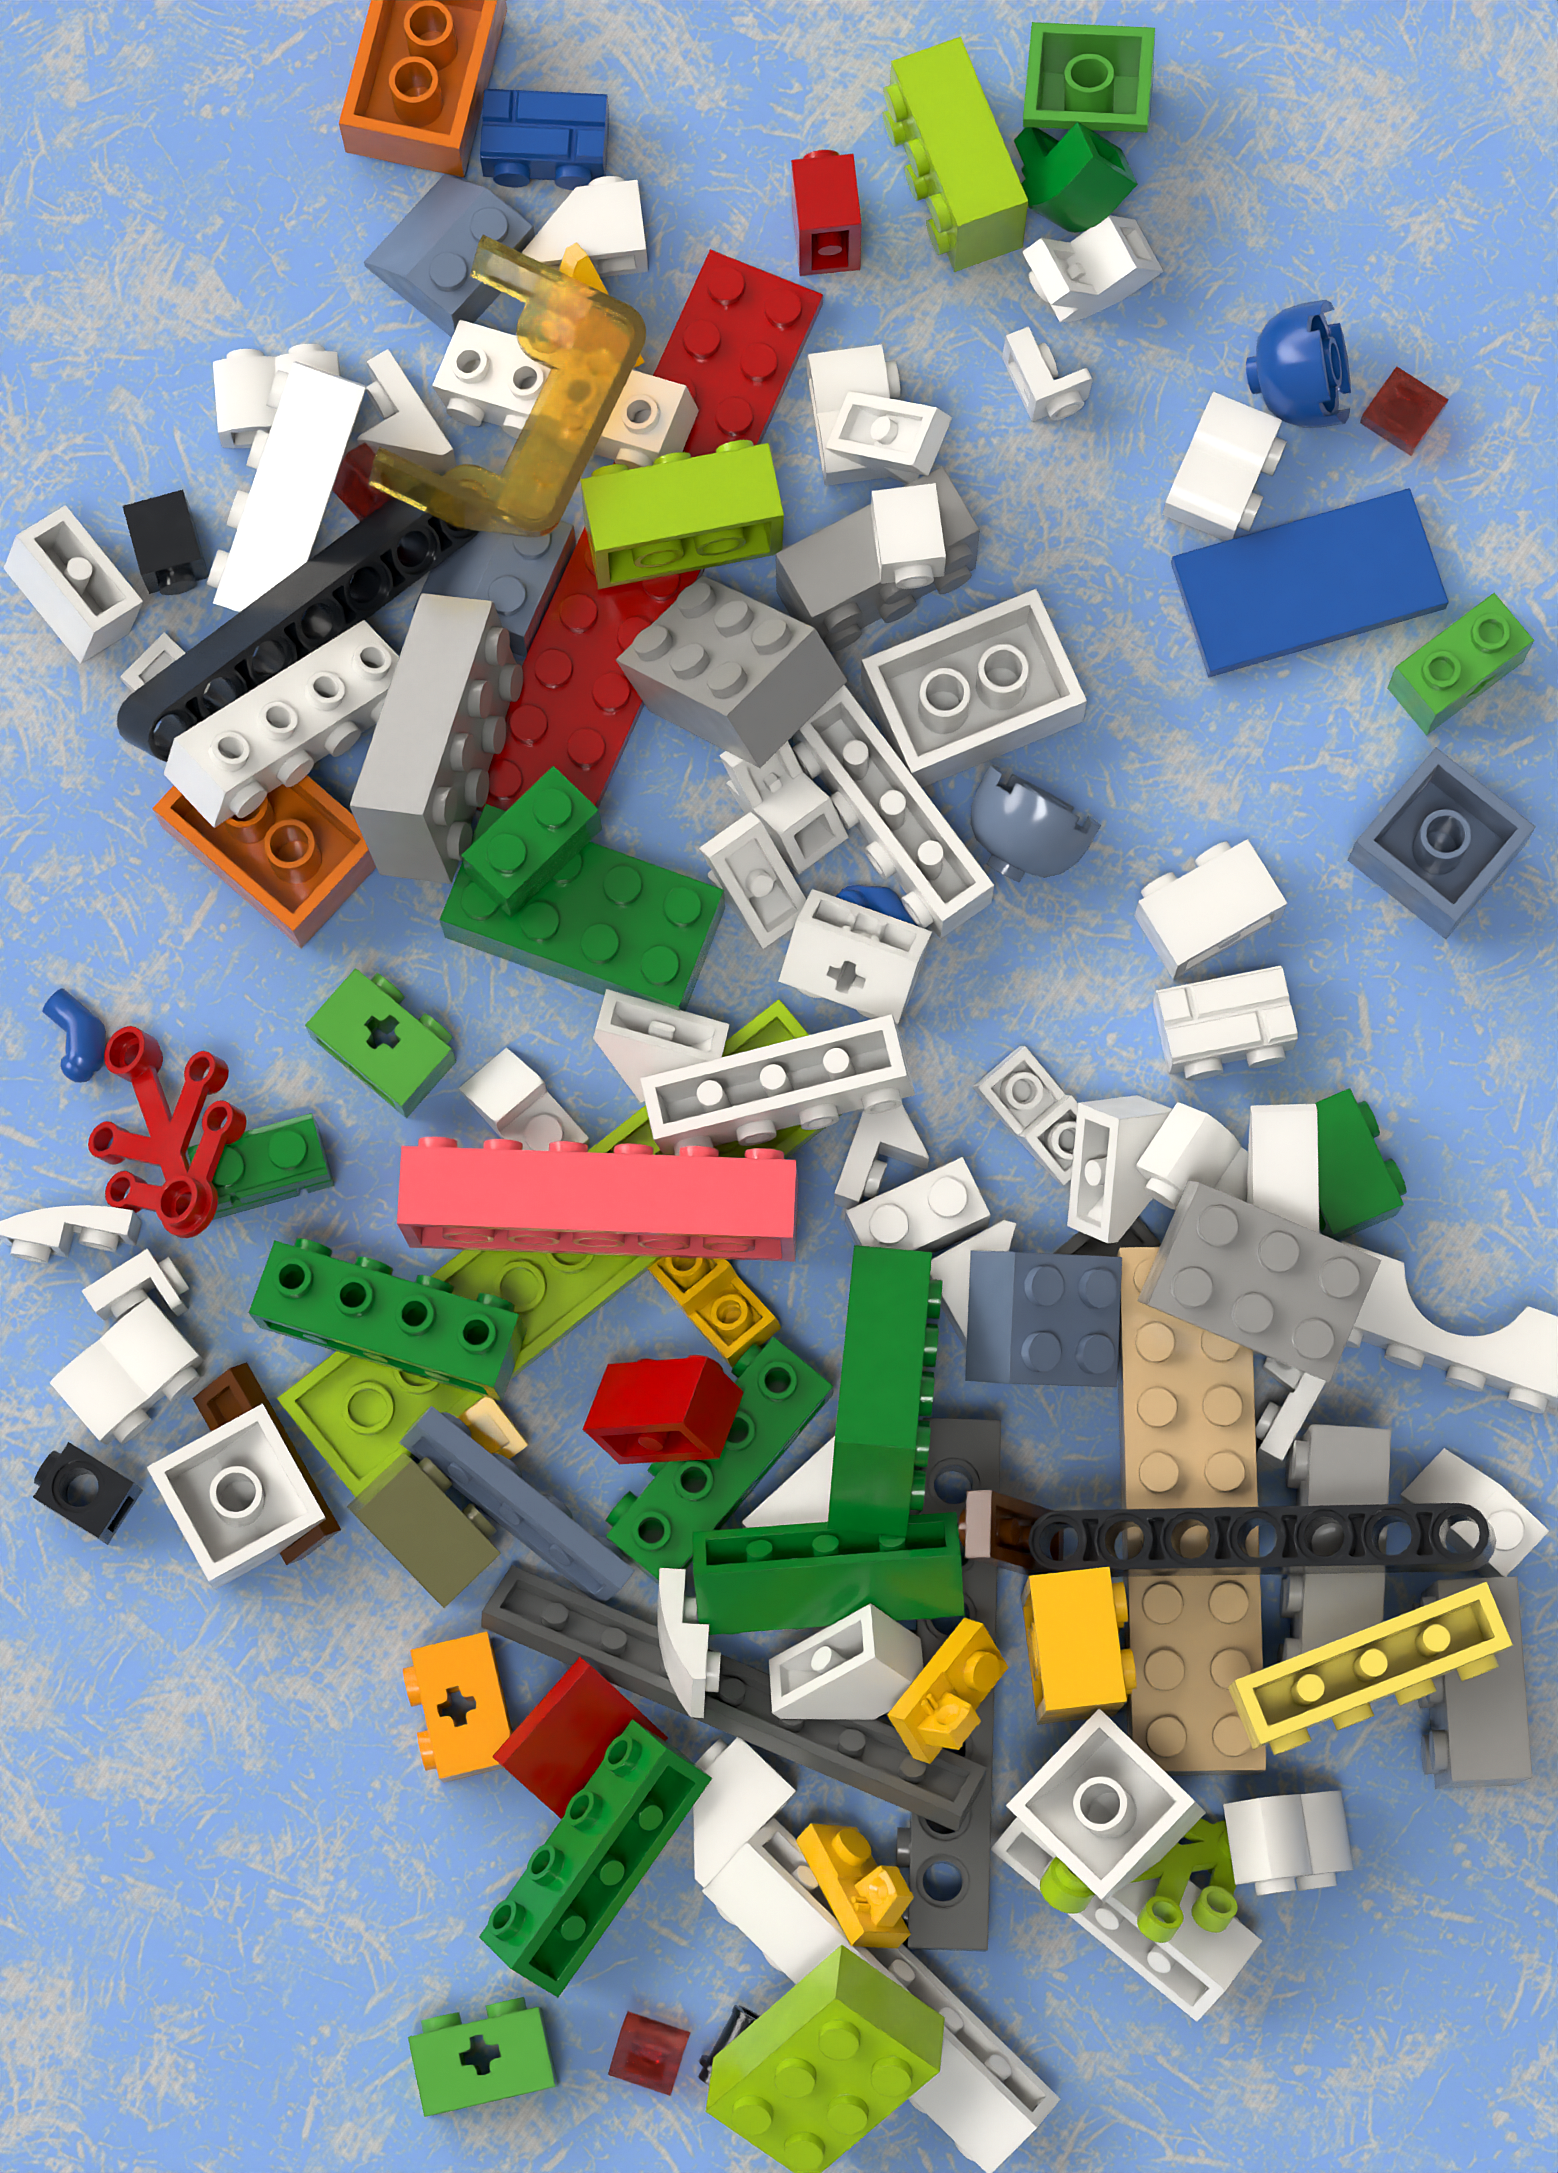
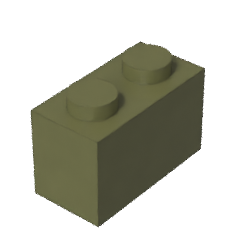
M402 1453L347 1508L424 1589L445 1608L501 1554L488 1540L497 1530L471 1503L462 1511L459 1510L444 1494L453 1484L430 1459L425 1457L416 1464L405 1453Z

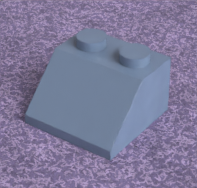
M444 174L364 261V265L450 337H453L459 320L474 323L524 269L522 252L535 237L534 226L486 187Z
M486 501L487 517L482 530L430 571L421 593L493 601L502 627L507 628L509 632L512 653L526 658L576 547L574 526L516 502ZM419 595V597H418V599H417V602H416V604H415V606H414V608H413V611H414V612H415L417 603H418V601H419L420 595Z

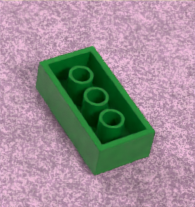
M485 804L472 836V844L506 811ZM589 842L512 918L466 874L462 861L439 921L445 938L604 996L606 989L661 1004L678 1011H686L724 913L725 897L723 889Z
M854 1245L827 1529L907 1537L909 1510L923 1511L926 1471L914 1470V1466L927 1467L931 1427L930 1421L918 1420V1416L931 1417L935 1377L934 1372L922 1371L923 1366H936L939 1333L938 1324L926 1323L927 1318L939 1319L943 1280L930 1279L932 1252Z

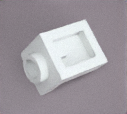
M1029 326L1006 335L1002 359L1032 422L1049 416L1051 420H1060L1076 413L1084 406V401L1089 398L1093 381L1087 368L1053 380L1058 377L1054 357L1046 343L1037 345Z
M146 1249L83 1289L82 1293L95 1313L104 1321L113 1314L117 1320H120L147 1299L148 1295L146 1293L155 1287L158 1288L171 1310L178 1317L188 1310L179 1295L190 1288L170 1257L158 1263L152 1253Z

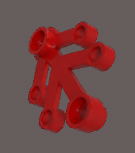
M123 1027L116 1031L109 1039L104 1052V1062L110 1072L132 1082L150 1137L130 1133L126 1129L106 1121L93 1129L89 1137L88 1148L94 1157L111 1165L119 1164L128 1159L159 1166L162 1169L166 1182L162 1186L151 1185L128 1171H120L113 1175L107 1183L105 1199L110 1206L115 1208L133 1210L135 1213L141 1209L156 1212L164 1228L169 1233L180 1238L195 1237L209 1226L215 1216L218 1206V1193L212 1184V1179L225 1144L236 1142L244 1133L247 1123L246 1115L241 1109L226 1101L219 1100L212 1103L202 1117L204 1133L192 1163L189 1165L186 1152L207 1095L215 1094L223 1088L228 1079V1065L224 1060L207 1051H200L194 1054L185 1066V1083L172 1116L157 1074L163 1063V1053L158 1041L153 1036L136 1027ZM209 1068L208 1074L203 1078L205 1071ZM227 1117L225 1125L221 1128L223 1120ZM113 1138L112 1144L107 1149L110 1140ZM130 1187L128 1195L124 1198L126 1191Z

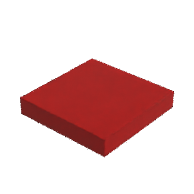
M579 1657L495 1752L492 1758L562 1819L570 1800L575 1794L583 1790L604 1760L605 1752L611 1742L623 1733L632 1719L666 1741L668 1737L590 1664Z

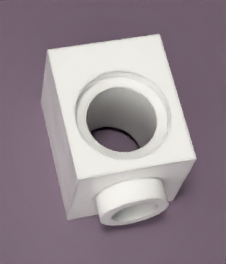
M936 483L872 491L871 516L881 584L895 582L898 588L913 589L931 584L934 581V577L944 576L946 554Z

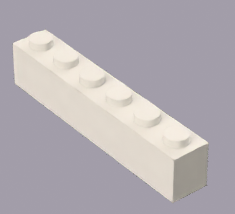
M774 1817L741 1847L702 1890L716 1905L720 1915L729 1923L736 1925L763 1952L770 1965L778 1971L784 1972L795 1984L799 1983L840 1945H843L945 2017L940 2072L909 2098V2101L916 2109L927 2114L954 2140L958 2150L966 2158L976 2162L986 2173H993L1031 2135L1061 2100L903 1944L898 1949L851 1946L802 1854L796 1839Z

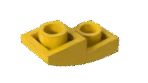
M662 1257L648 1268L649 1273L732 1369L751 1345L757 1343L761 1346L782 1328L777 1318L737 1276L733 1267L726 1259Z

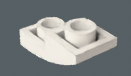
M1019 1046L977 1082L973 1088L1046 1171L1060 1185H1065L1072 1177L1078 1103L1072 1095L1064 1094L1026 1046Z
M90 1205L52 1207L18 1214L0 1221V1239L6 1245L12 1246L10 1255L31 1262L48 1263L50 1254L68 1258L74 1233L80 1234V1244L99 1250L115 1252L118 1242L136 1246L142 1221L133 1210Z
M659 1568L658 1635L664 1666L670 1683L689 1716L704 1718L705 1691H719L721 1652L707 1651L709 1625L696 1624V1596H684L686 1569Z

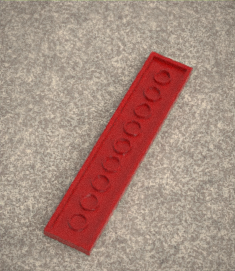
M711 249L709 250L653 374L655 377L686 385L699 410L682 452L690 453L692 458L716 453V449L719 446L732 441L749 440L753 442L754 446L761 444L821 310L823 294ZM584 527L522 664V691L519 699L516 702L511 701L505 718V744L500 754L493 755L488 770L489 792L485 804L507 811L554 766L587 799L599 808L645 705L616 659L633 643L635 637L642 630L650 627L677 600L679 594L686 587L692 585L702 576L705 569L598 589L586 528ZM485 804L482 807H476V810L482 812Z

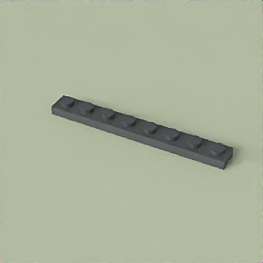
M513 1565L510 1567L482 1611V1628L570 1666L581 1657L608 1682L689 1716L680 1703L667 1675L659 1644L658 1627ZM722 1654L720 1656L719 1691H705L704 1718L691 1717L957 1832L985 1783L987 1767L943 1748L931 1764L914 1759L896 1729L875 1719H780L772 1714L770 1675Z

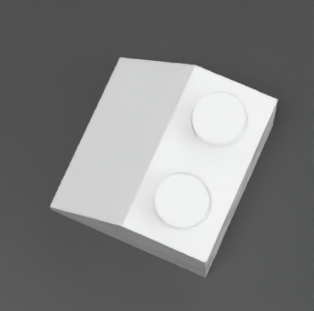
M263 1404L147 1467L214 1590L272 1559L326 1519Z
M1100 1709L1080 1727L1006 1805L1102 1901L1108 1899L1158 1863L1206 1813Z

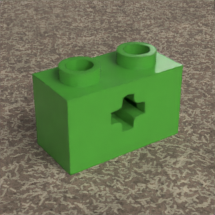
M1493 593L1397 665L1387 689L1427 736L1522 664L1534 639L1499 597Z
M355 968L305 1024V1027L312 1040L407 1119L456 1063L453 1050L447 1045L453 1037L428 1014L424 1013L417 1020L399 1004L405 999L404 995L382 975L376 973L369 980ZM377 1029L385 1034H389L394 1030L398 1044L393 1049L384 1043L377 1047L372 1035Z
M521 1997L486 2005L488 2018L462 2024L460 2012L422 2020L423 2034L410 2036L408 2041L424 2117L558 2087L542 2007L527 2009L525 1998ZM478 2036H483L486 2045H499L501 2057L490 2061V2073L485 2075L481 2074V2069L478 2065H466L464 2053L475 2049L474 2038Z

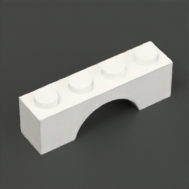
M1342 1241L1345 1245L1381 1260L1346 1343L1347 1347L1360 1348L1363 1341L1386 1349L1384 1358L1397 1365L1421 1370L1423 1363L1448 1371L1445 1379L1459 1387L1482 1392L1484 1385H1488L1508 1392L1507 1401L1531 1412L1544 1413L1546 1406L1553 1409L1558 1408V1316L1527 1306L1512 1323L1494 1333L1483 1336H1461L1449 1333L1428 1321L1415 1306L1406 1285L1404 1262Z

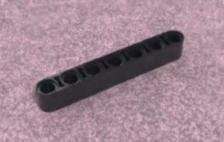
M427 473L419 477L129 695L122 703L117 714L119 734L126 742L157 759L167 762L174 738L359 622L368 619L473 539L482 530L486 521L487 505L485 498L478 490L439 473ZM258 647V650H257V652H256V655L253 657V654H254L256 648ZM210 683L207 692L204 694L207 685ZM161 720L159 728L154 732L157 723Z
M1462 1503L1063 1510L1046 1513L1037 1519L1030 1529L1028 1543L1030 1553L1036 1562L1053 1573L1110 1567L1111 1577L1471 1571L1479 1569L1488 1563L1495 1551L1496 1537L1494 1529L1479 1510L1471 1505ZM1460 1521L1474 1522L1478 1525L1480 1532L1479 1541L1474 1549L1464 1554H1455L1448 1551L1445 1539L1450 1527ZM1394 1522L1408 1524L1412 1536L1407 1549L1396 1555L1383 1554L1378 1544L1379 1534L1383 1528ZM1328 1523L1341 1525L1344 1540L1340 1549L1330 1556L1316 1555L1312 1548V1538L1316 1530ZM1198 1525L1207 1527L1210 1534V1544L1206 1552L1197 1558H1184L1180 1550V1541L1185 1531ZM1259 1525H1272L1277 1534V1541L1273 1550L1263 1557H1250L1245 1545L1250 1531ZM1139 1527L1144 1536L1143 1548L1132 1559H1119L1114 1548L1117 1536L1126 1528ZM1073 1528L1078 1536L1076 1551L1066 1560L1055 1561L1050 1553L1051 1539L1061 1529Z

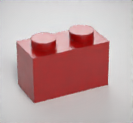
M817 150L806 154L803 159L791 160L792 214L799 276L860 270L862 223L854 154L839 155L838 152L833 150Z
M695 1354L689 1355L687 1358L666 1360L643 1358L637 1362L608 1364L582 1430L619 1465L719 1459L744 1392L723 1372L722 1366L708 1356Z

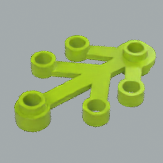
M1200 1818L1183 1836L1194 1843L1185 1845L1176 1843L1158 1863L1130 1882L1160 1878L1153 1897L1147 1901L1137 1918V1925L1145 1937L1158 1943H1165L1173 1938L1183 1923L1184 1915L1179 1905L1192 1872L1206 1869L1211 1874L1210 1882L1193 1904L1191 1909L1192 1917L1201 1928L1213 1933L1224 1931L1237 1913L1238 1905L1233 1897L1237 1885H1235L1226 1820L1212 1824ZM1057 1856L1051 1861L1040 1880V1891L1044 1899L1052 1907L1064 1913L1076 1914L1084 1911L1095 1895ZM1210 1906L1214 1907L1219 1912L1214 1911ZM1156 1916H1158V1917H1160L1161 1919H1163L1166 1923H1164V1922L1160 1921L1159 1919H1157Z

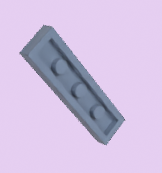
M431 1406L400 1440L399 1443L419 1460H423L425 1457L430 1459L451 1481L455 1489L591 1599L604 1604L622 1589L635 1570L623 1561L621 1551L612 1542L598 1535L592 1536L572 1520V1513L565 1504L553 1496L541 1495L522 1479L521 1471L512 1461L500 1454L489 1453L471 1438L469 1428L454 1415L446 1412L440 1413Z

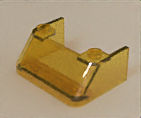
M482 235L477 245L470 277L526 303L516 327L518 345L527 357L550 368V373L500 476L478 465L463 464L450 469L442 477L379 447L373 460L368 485L459 528L529 538L542 537L552 532L559 525L641 354L646 340V326L641 315L632 306Z

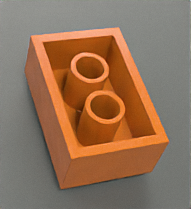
M371 0L339 120L345 152L464 178L483 107L484 90L488 88L507 14L506 0Z
M308 775L294 786L286 787L284 784H281L267 793L264 801L252 813L243 818L233 815L215 828L174 785L152 808L160 825L166 832L301 949L376 868L354 815Z

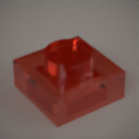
M1396 366L1363 413L1360 423L1412 456L1446 408L1449 399Z
M363 443L347 452L340 466L332 491L359 521H362L405 487L397 479L393 469L386 462L381 461L366 443Z
M627 2011L608 2075L671 2096L691 2032Z

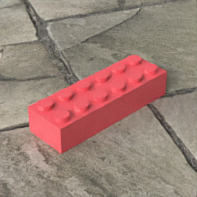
M422 1137L418 1139V1146H401L397 1225L410 1248L796 1261L799 1188L796 1160L784 1159V1152L780 1150L765 1148L749 1149L745 1151V1158L719 1157V1150L715 1148L687 1146L680 1148L679 1156L653 1155V1147L647 1145L619 1144L614 1146V1153L588 1152V1145L559 1141L550 1143L549 1151L523 1150V1143L508 1139L485 1140L483 1149L457 1148L458 1141L446 1137Z

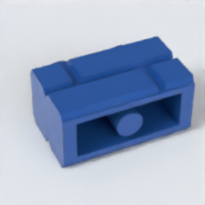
M504 89L484 90L480 142V161L483 177H493V181L496 184L512 188L527 186L530 183V179L554 180L556 186L567 190L588 186L592 180L606 177L609 136V104L607 94Z

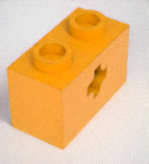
M486 1631L411 1649L410 1652L414 1666L403 1668V1676L411 1707L423 1705L428 1730L417 1732V1738L425 1771L437 1769L439 1779L445 1783L503 1769L504 1767L492 1756L510 1737L513 1730L493 1642L489 1633ZM460 1692L469 1702L476 1701V1709L466 1713L467 1724L458 1726L452 1717L442 1716V1709L452 1705L451 1694Z

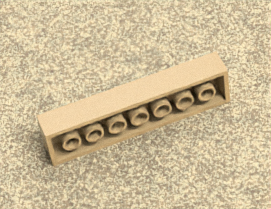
M1160 1247L1119 1248L1116 1257H1122L1118 1348L1121 1509L1258 1507L1253 1350L1138 1302L1137 1300ZM1198 1525L1185 1531L1180 1541V1550L1184 1558H1197L1206 1552L1210 1544V1534L1207 1527ZM1259 1526L1253 1528L1246 1538V1550L1250 1557L1259 1558ZM1130 1527L1122 1531L1123 1560L1132 1559L1143 1548L1144 1536L1139 1527ZM1260 1575L1123 1577L1128 1609V1622H1124L1125 1649H1132L1137 1689H1132V1694H1128L1126 1702L1127 1736L1169 1776L1259 1775L1266 1770V1747L1264 1745L1253 1750L1228 1688L1235 1680L1263 1670Z

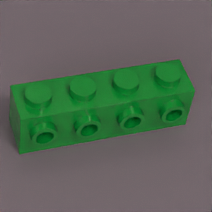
M297 1238L294 1246L274 1240L249 1310L250 1316L260 1328L503 1402L527 1332L521 1316L514 1313L515 1305L513 1303L485 1293H479L476 1301L452 1294L454 1287L451 1284L427 1275H417L415 1282L392 1276L393 1268L389 1265L367 1257L358 1256L354 1264L331 1257L333 1251L330 1248L308 1239Z
M775 1337L764 1348H761L757 1343L751 1345L731 1370V1373L738 1378L735 1384L744 1393L720 1458L652 1463L647 1470L655 1477L639 1497L629 1491L605 1520L613 1527L606 1535L607 1540L612 1542L621 1551L623 1556L658 1585L659 1568L688 1569L693 1563L692 1532L720 1530L833 1396L834 1386Z
M956 1512L909 1515L907 1537L827 1529L828 1522L692 1532L693 1575L698 1624L709 1625L708 1635H733L743 1632L782 1629L798 1630L808 1627L831 1626L870 1603L895 1621L965 1616L961 1551Z
M632 1719L623 1733L611 1742L605 1752L604 1760L583 1790L575 1794L570 1800L564 1817L545 1844L532 1854L526 1871L507 1898L494 1908L489 1917L488 1925L479 1938L511 1970L559 1998L710 1783L712 1777L677 1748Z

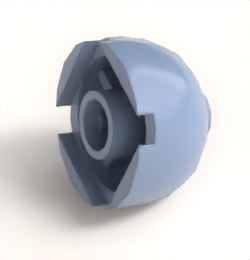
M990 765L973 799L970 822L976 840L992 854L987 865L1002 875L1020 882L1025 872L1046 878L1062 874L1077 864L1090 847L1101 825L1089 816L1083 826L1078 825L1077 822L1080 817L1072 813L1075 807L1014 774L1010 776L1005 785L999 782L1003 775L1000 768Z

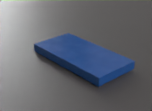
M1410 488L1172 556L1171 560L1172 569L1208 678L1444 610L1449 603Z

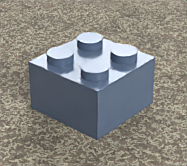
M1435 747L1357 839L1347 861L1444 939H1447L1523 849L1536 826Z
M971 1250L965 1381L1028 1385L1117 1387L1122 1257Z

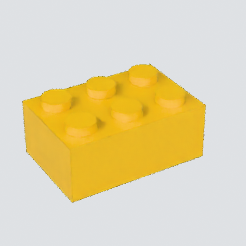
M1110 1567L1029 1576L1021 1593V1602L1037 1725L1089 1719L1098 1709L1103 1711L1108 1717L1115 1716L1127 1702L1128 1694H1132V1689H1137L1132 1649L1120 1650L1118 1636L1120 1628H1124V1622H1128L1124 1583H1112Z

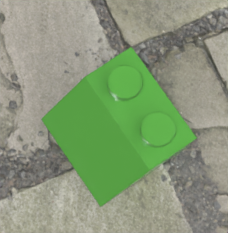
M1032 22L1023 127L1071 129L1078 121L1090 130L1147 133L1150 125L1154 77L1155 28Z

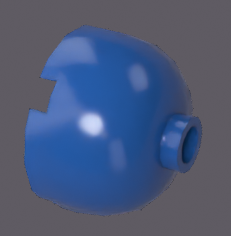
M1327 300L1302 303L1279 312L1267 322L1259 335L1256 356L1248 357L1246 360V374L1251 393H1262L1269 411L1282 421L1301 428H1321L1345 424L1350 414V408L1338 410V390L1343 394L1351 393L1348 355L1340 323L1328 325L1324 315L1326 312L1335 310L1332 303Z

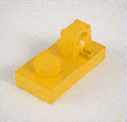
M963 1618L887 1714L914 1759L931 1764L943 1747L959 1750L963 1746V1742L981 1722L975 1710L1009 1668L983 1623Z
M810 1823L796 1839V1842L850 1945L898 1949L911 1935L901 1915L914 1898L897 1866H877L871 1854L870 1844L857 1827Z

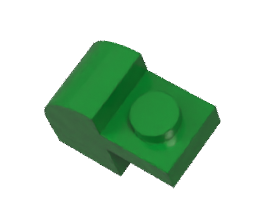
M1078 121L1060 141L1034 127H1025L1014 139L1024 164L1021 171L1026 179L1021 185L1028 199V208L1066 231L1077 233L1097 226L1138 185L1122 149Z

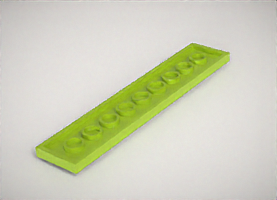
M778 999L726 1040L722 1057L797 1039L809 1034ZM646 1105L589 1149L588 1152L614 1153V1146L619 1144H642L653 1147V1155H663L653 1139ZM800 1124L776 1130L777 1135L775 1138L761 1144L743 1146L736 1140L713 1146V1148L719 1150V1157L745 1158V1151L749 1149H775L784 1152V1159H787L826 1127L805 1130L801 1128ZM463 1250L432 1274L431 1277L451 1284L454 1287L452 1293L454 1295L476 1301L479 1293H485L503 1298L515 1305L514 1313L521 1316L527 1332L513 1369L511 1380L644 1274L649 1267L662 1257ZM336 1351L280 1395L277 1400L356 1498L402 1453H405L411 1459L415 1457L399 1442L410 1427L431 1406L440 1413L446 1412L458 1417L484 1396Z

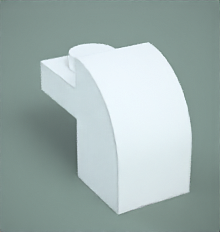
M1109 215L1097 226L1089 228L1071 242L1041 238L1023 251L1032 269L1029 273V278L1033 288L1044 301L1050 303L1059 322H1072L1087 318L1124 300L1163 273L1136 220Z
M788 741L761 768L727 751L719 755L731 778L726 784L745 815L752 812L762 822L781 857L798 874L805 871L849 838L830 797L802 771Z

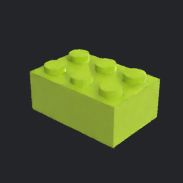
M961 36L892 60L890 85L883 87L888 110L882 112L883 121L892 145L897 147L903 144L910 164L904 166V171L912 196L915 201L925 199L932 218L926 220V226L936 254L939 256L947 253L954 272L1023 248L1028 199Z
M749 440L732 441L719 446L716 449V453L691 458L690 453L675 452L657 458L654 461V465L630 470L624 464L607 465L594 470L591 473L592 477L580 479L583 517L598 589L772 556L782 551L784 512L769 443L754 446L753 442Z
M840 1945L713 2057L705 2112L793 2173H822L940 2072L945 2017L848 1948Z

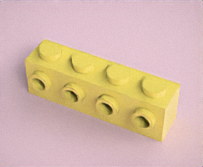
M1484 1582L1237 1679L1228 1688L1253 1750L1270 1744L1273 1754L1277 1755L1312 1741L1307 1729L1332 1719L1338 1731L1373 1717L1374 1713L1370 1704L1391 1695H1395L1399 1706L1430 1695L1437 1691L1432 1680L1434 1678L1457 1670L1461 1681H1465L1498 1668L1499 1665L1495 1654L1503 1652L1513 1644L1487 1582Z

